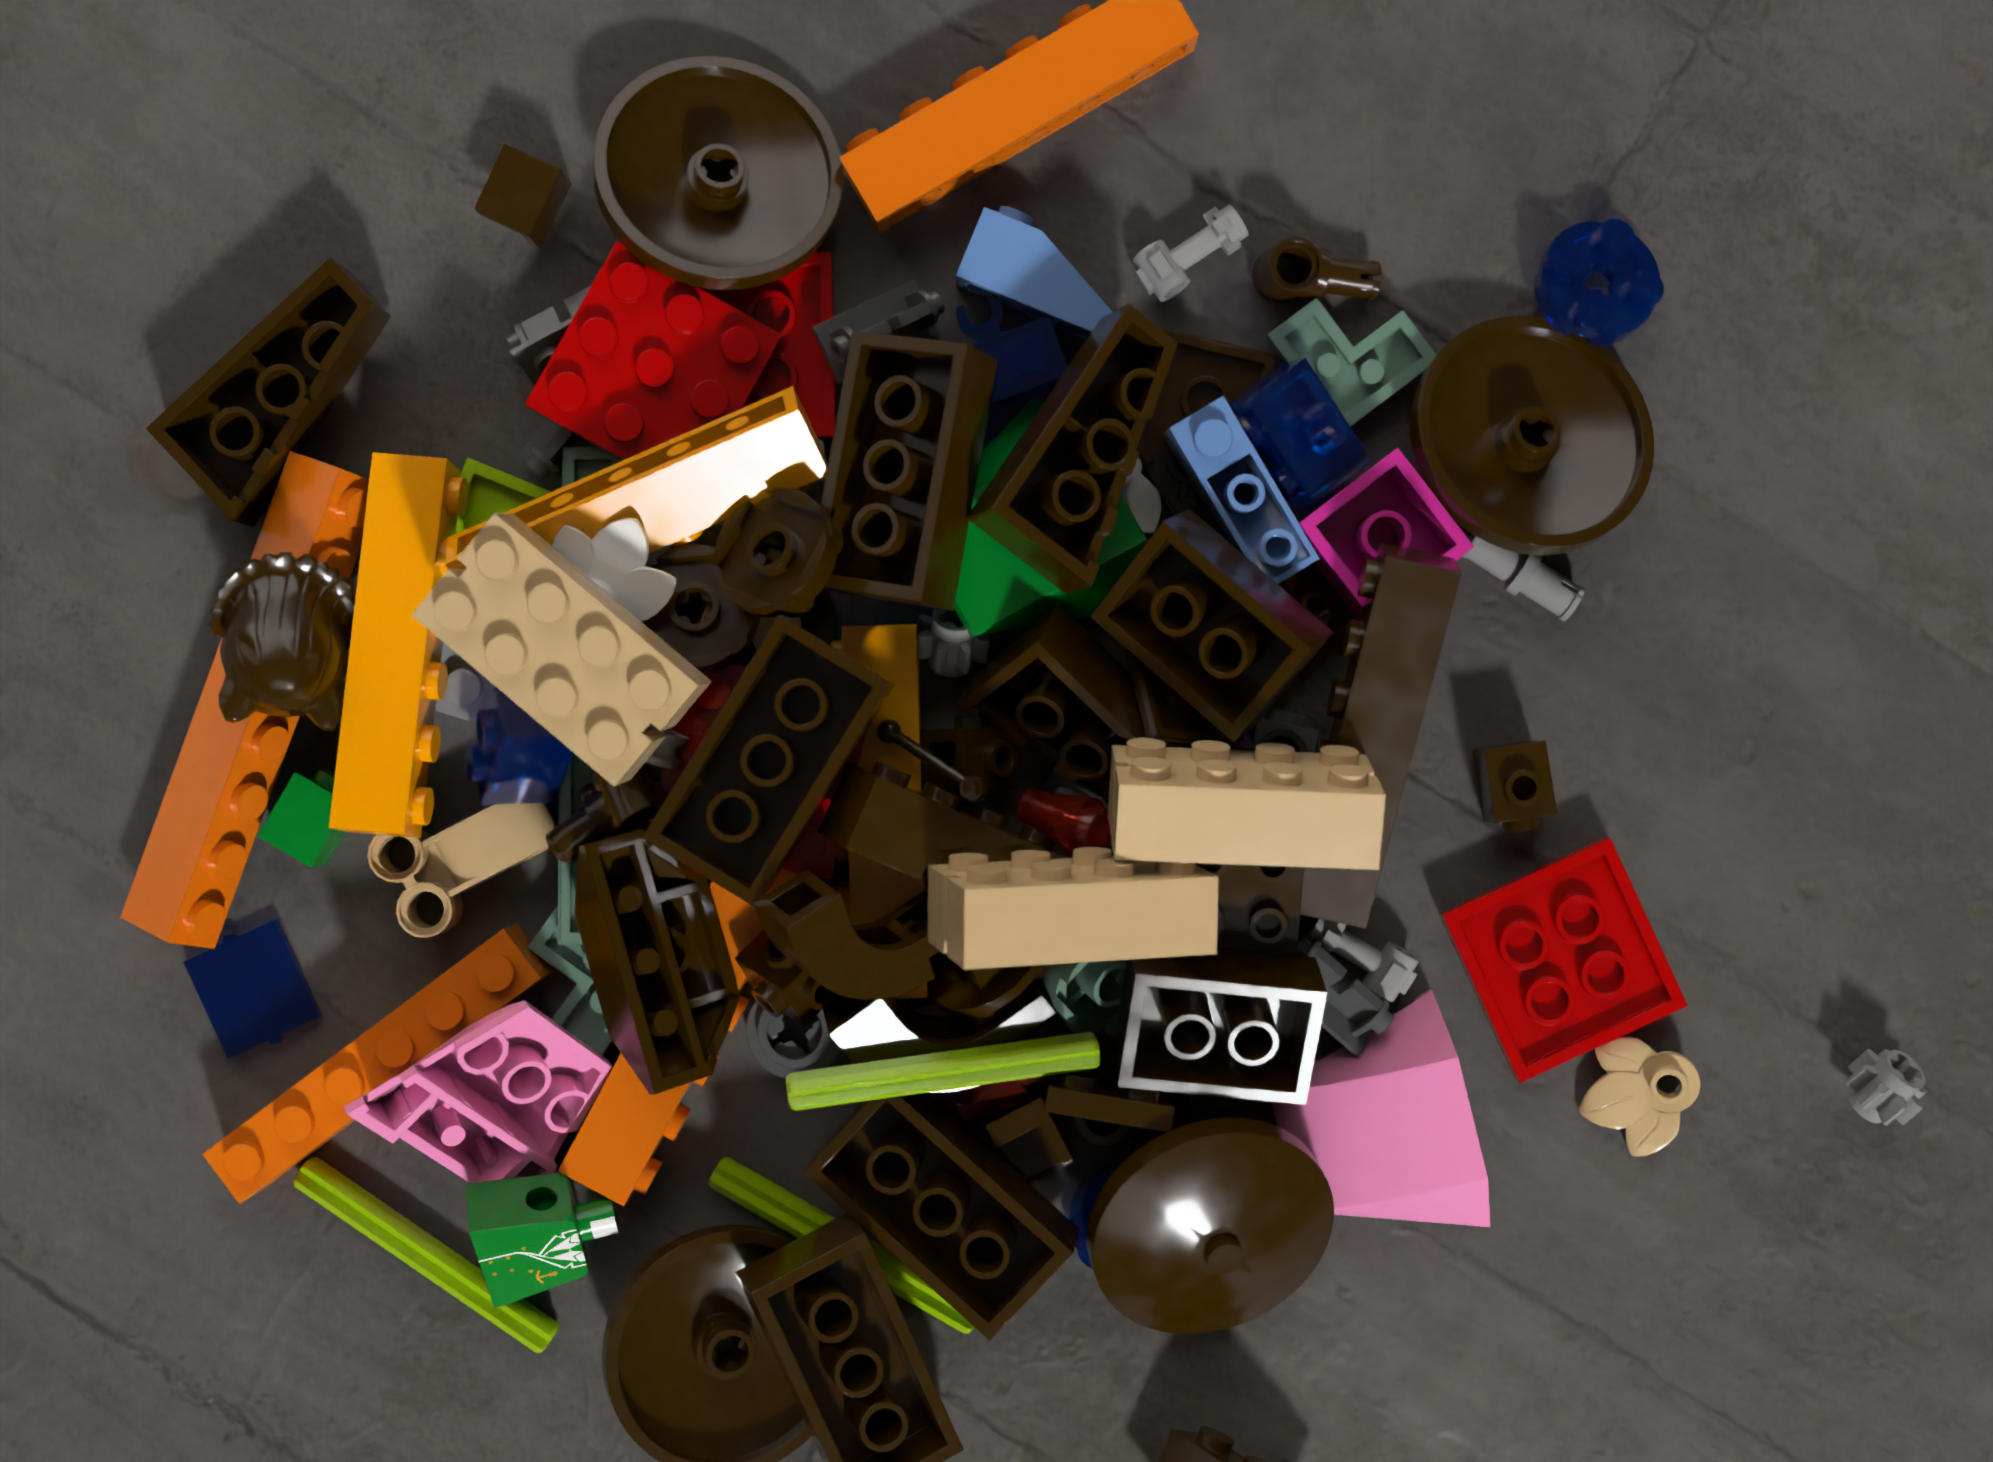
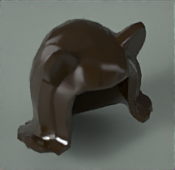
M280 552L278 555L264 554L261 560L250 559L246 561L243 568H234L225 576L224 583L217 588L219 598L215 600L214 606L210 610L212 618L208 625L214 635H221L222 637L220 655L226 676L219 693V707L226 721L232 723L242 721L255 711L284 717L307 715L319 728L326 731L335 730L342 717L344 693L341 682L347 672L349 657L347 649L350 648L356 593L352 591V583L347 577L341 575L337 568L329 567L328 563L324 561L318 562L314 555L305 553L296 558L291 552Z

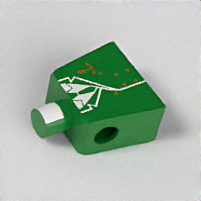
M562 1173L475 1182L465 1185L469 1235L494 1308L584 1277L589 1271L585 1241L619 1233L613 1200L606 1197L576 1204L569 1177Z

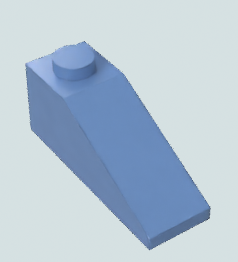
M1000 206L998 212L984 207L957 271L956 287L1087 340L1099 320L1112 313L1111 309L1044 232L1032 227L1034 219L1031 216L1008 206Z

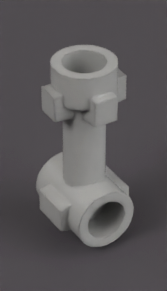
M1230 204L1220 211L1215 206L1203 214L1206 227L1172 250L1168 248L1163 240H1157L1146 246L1134 257L1133 263L1138 268L1135 271L1136 276L1149 295L1154 293L1160 302L1171 299L1190 283V279L1184 270L1220 247L1228 256L1241 248L1240 241L1249 236L1243 220Z
M1314 917L1311 919L1303 936L1309 941L1316 938L1321 942L1320 946L1327 953L1333 951L1367 971L1368 973L1362 984L1369 990L1390 1002H1394L1399 993L1406 994L1418 975L1414 971L1419 963L1417 957L1391 941H1388L1383 950L1379 951L1344 930L1347 924Z

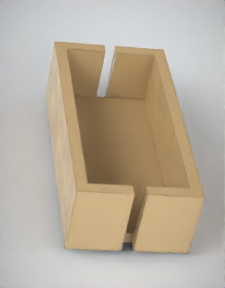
M494 513L457 558L467 568L448 569L412 613L415 619L614 787L632 779L667 737L662 730L676 726L712 682L515 514ZM650 724L656 727L654 729L645 731L650 726Z
M1133 738L1127 741V745H1112L1108 822L1110 835L1112 836L1114 860L1379 870L1386 794L1377 776H1374L1375 772L1367 756L1359 754L1357 749L1348 746L1327 745L1320 748V753L1295 752L1292 746L1282 743H1261L1256 746V750H1231L1230 745L1214 740H1200L1193 742L1191 748L1166 747V743L1158 739Z
M1100 847L1073 849V858L1050 859V853L1046 851L1019 850L1011 853V861L988 862V856L985 854L949 855V864L928 865V942L943 954L947 953V957L964 970L1217 954L1219 876L1196 866V863L1114 860L1112 850Z

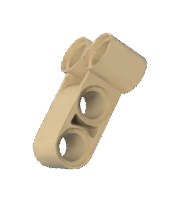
M534 785L507 797L432 837L423 830L421 839L404 837L411 842L415 850V860L406 871L396 868L389 858V848L392 842L398 838L397 836L375 835L368 847L367 858L370 868L377 877L387 882H403L406 888L399 897L396 907V915L401 927L405 932L414 937L429 938L448 932L458 924L463 914L462 893L548 850L546 834L557 827L558 824L538 786ZM425 892L434 893L443 903V917L436 925H429L423 922L418 915L417 902Z

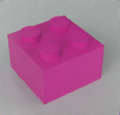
M1399 448L1389 453L1299 522L1320 558L1314 563L1359 621L1365 602V597L1357 595L1360 573L1366 558L1376 559L1380 542L1454 558L1455 561L1474 548V545Z

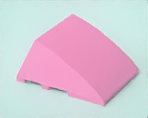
M1432 989L1414 998V1002L1393 1014L1394 1019L1384 1032L1377 1034L1372 1031L1358 1056H1355L1343 1046L1335 1052L1331 1051L1316 1060L1313 1065L1306 1105L1270 1102L1276 1126L1297 1137L1316 1158L1332 1192L1334 1215L1491 1227L1488 1175L1459 1058Z
M524 1000L507 1005L469 1025L407 1070L346 1105L344 1109L348 1116L392 1144L398 1138H401L469 1183L553 1174L557 1168L554 1158L568 1133L578 1131L613 1067L609 1060Z

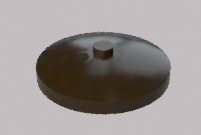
M694 56L669 61L651 68L637 76L616 95L608 106L596 134L593 154V184L598 205L610 229L623 246L645 265L666 277L691 286L716 290H738L758 287L790 274L809 260L821 247L834 223L841 200L843 166L839 159L841 153L836 137L826 118L813 101L790 81L769 69L744 60L720 56Z
M1506 316L1473 325L1449 341L1437 354L1423 373L1412 400L1410 412L1411 445L1416 464L1424 482L1458 524L1473 535L1500 548L1530 555H1555L1572 552L1591 545L1607 535L1632 512L1649 483L1654 460V434L1647 405L1637 384L1626 368L1603 345L1576 328L1561 322L1534 316Z
M1228 1117L1194 1122L1173 1129L1151 1140L1136 1150L1112 1173L1098 1194L1090 1213L1086 1235L1089 1261L1100 1289L1107 1300L1116 1310L1135 1323L1153 1330L1175 1334H1200L1224 1330L1243 1324L1268 1312L1288 1298L1305 1282L1322 1258L1332 1233L1334 1222L1333 1196L1329 1183L1314 1155L1304 1143L1288 1131L1267 1122L1248 1118Z
M728 1224L696 1230L671 1241L653 1253L637 1268L620 1291L611 1309L603 1337L602 1373L610 1403L621 1424L637 1445L652 1458L659 1462H778L802 1446L811 1437L735 1274L736 1271L793 1242V1240L775 1231L750 1225Z

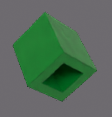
M319 767L316 773L313 771L294 772L257 837L311 868L328 865L346 834L344 831L329 828L335 772L323 767Z

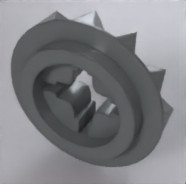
M755 1001L748 1015L746 1037L752 1055L764 1069L776 1076L786 1078L792 1072L827 1068L835 1060L841 1048L828 1033L823 1009L817 1014L819 1019L814 1021L813 1026L806 1032L807 1046L811 1051L808 1053L804 1045L800 1046L794 1038L787 1041L781 1040L774 1044L773 1039L777 1038L786 1026L785 1013L776 1018Z

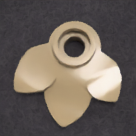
M1621 1036L1595 1048L1597 1059L1606 1074L1588 1088L1579 1106L1580 1114L1592 1123L1612 1129L1626 1128V1143L1632 1156H1647L1667 1146L1678 1134L1680 1112L1689 1108L1696 1101L1700 1093L1701 1080L1695 1064L1689 1058L1677 1052L1663 1051L1657 1053L1640 1038L1632 1036ZM1664 1075H1673L1680 1080L1681 1086L1673 1093H1666L1658 1088L1657 1082Z

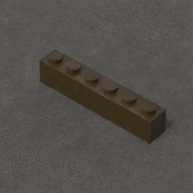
M1380 542L1376 559L1366 558L1363 563L1357 595L1365 597L1360 621L1350 619L1347 625L1342 646V656L1348 657L1350 660L1344 681L1335 679L1330 690L1327 716L1335 718L1329 740L1319 738L1315 753H1320V748L1323 746L1342 745L1355 748L1359 751V754L1367 756L1375 772L1374 776H1377L1386 794L1379 870L1304 867L1300 915L1365 929L1367 927L1462 574L1454 558Z

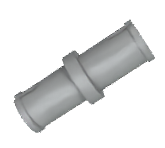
M1473 534L1469 537L1474 548L1462 557L1469 559L1505 582L1504 590L1513 596L1519 592L1558 616V619L1563 622L1578 607L1583 598L1582 596L1586 592V588L1581 585L1578 586L1542 563V555L1517 553L1490 544Z

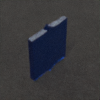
M275 919L240 936L236 934L226 935L223 938V944L183 962L227 1059L266 1041H269L271 1044L279 1043L282 1041L284 1033L323 1016L279 919Z

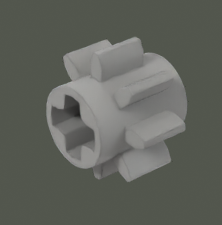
M934 608L932 617L928 615H920L918 617V659L928 658L929 667L935 673L945 677H961L972 670L974 661L987 663L990 648L989 635L971 638L955 609L950 611Z
M1868 1048L1848 1066L1853 1075L1845 1081L1848 1086L1847 1098L1853 1109L1867 1121L1877 1124L1883 1123V1125L1887 1126L1896 1119L1904 1125L1924 1108L1919 1099L1927 1093L1924 1088L1926 1083L1925 1075L1916 1061L1904 1052L1884 1049L1880 1054L1876 1055Z

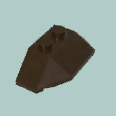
M639 829L579 846L574 915L608 1034L648 1093L655 1095L713 1074L718 1060L716 1056L727 1035L740 999V993L707 878L644 840L642 837L646 831Z

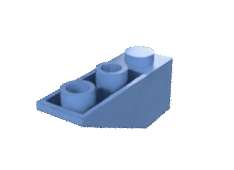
M1224 396L1168 428L1162 434L1193 488L1232 545L1278 584L1320 559Z

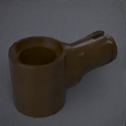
M1300 237L1287 238L1262 253L1255 261L1252 270L1253 284L1257 292L1266 300L1275 303L1287 302L1296 296L1321 299L1324 293L1365 298V300L1374 301L1379 293L1381 281L1373 280V276L1381 275V264L1379 261L1367 262L1330 257L1327 250L1317 249L1309 240ZM1279 256L1288 258L1294 263L1298 276L1296 284L1287 283L1279 276L1277 272Z
M646 763L642 765L631 780L615 787L596 771L593 772L591 783L595 790L586 796L584 806L546 834L548 847L557 859L562 862L568 861L569 864H572L578 859L579 846L603 840L607 836L614 837L639 829L647 831L663 805L664 800Z

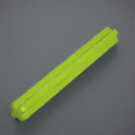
M1084 1032L792 1072L786 1077L787 1100L790 1108L798 1111L1093 1070L1100 1064V1048L1094 1033Z
M310 1158L297 1172L293 1180L295 1188L535 1353L544 1351L556 1335L559 1328L557 1321L525 1299L494 1308L480 1268L320 1158Z
M723 1157L709 1178L708 1185L711 1189L796 1238H800L836 1219L730 1157ZM867 1237L894 1294L963 1334H969L974 1329L971 1323L888 1248Z

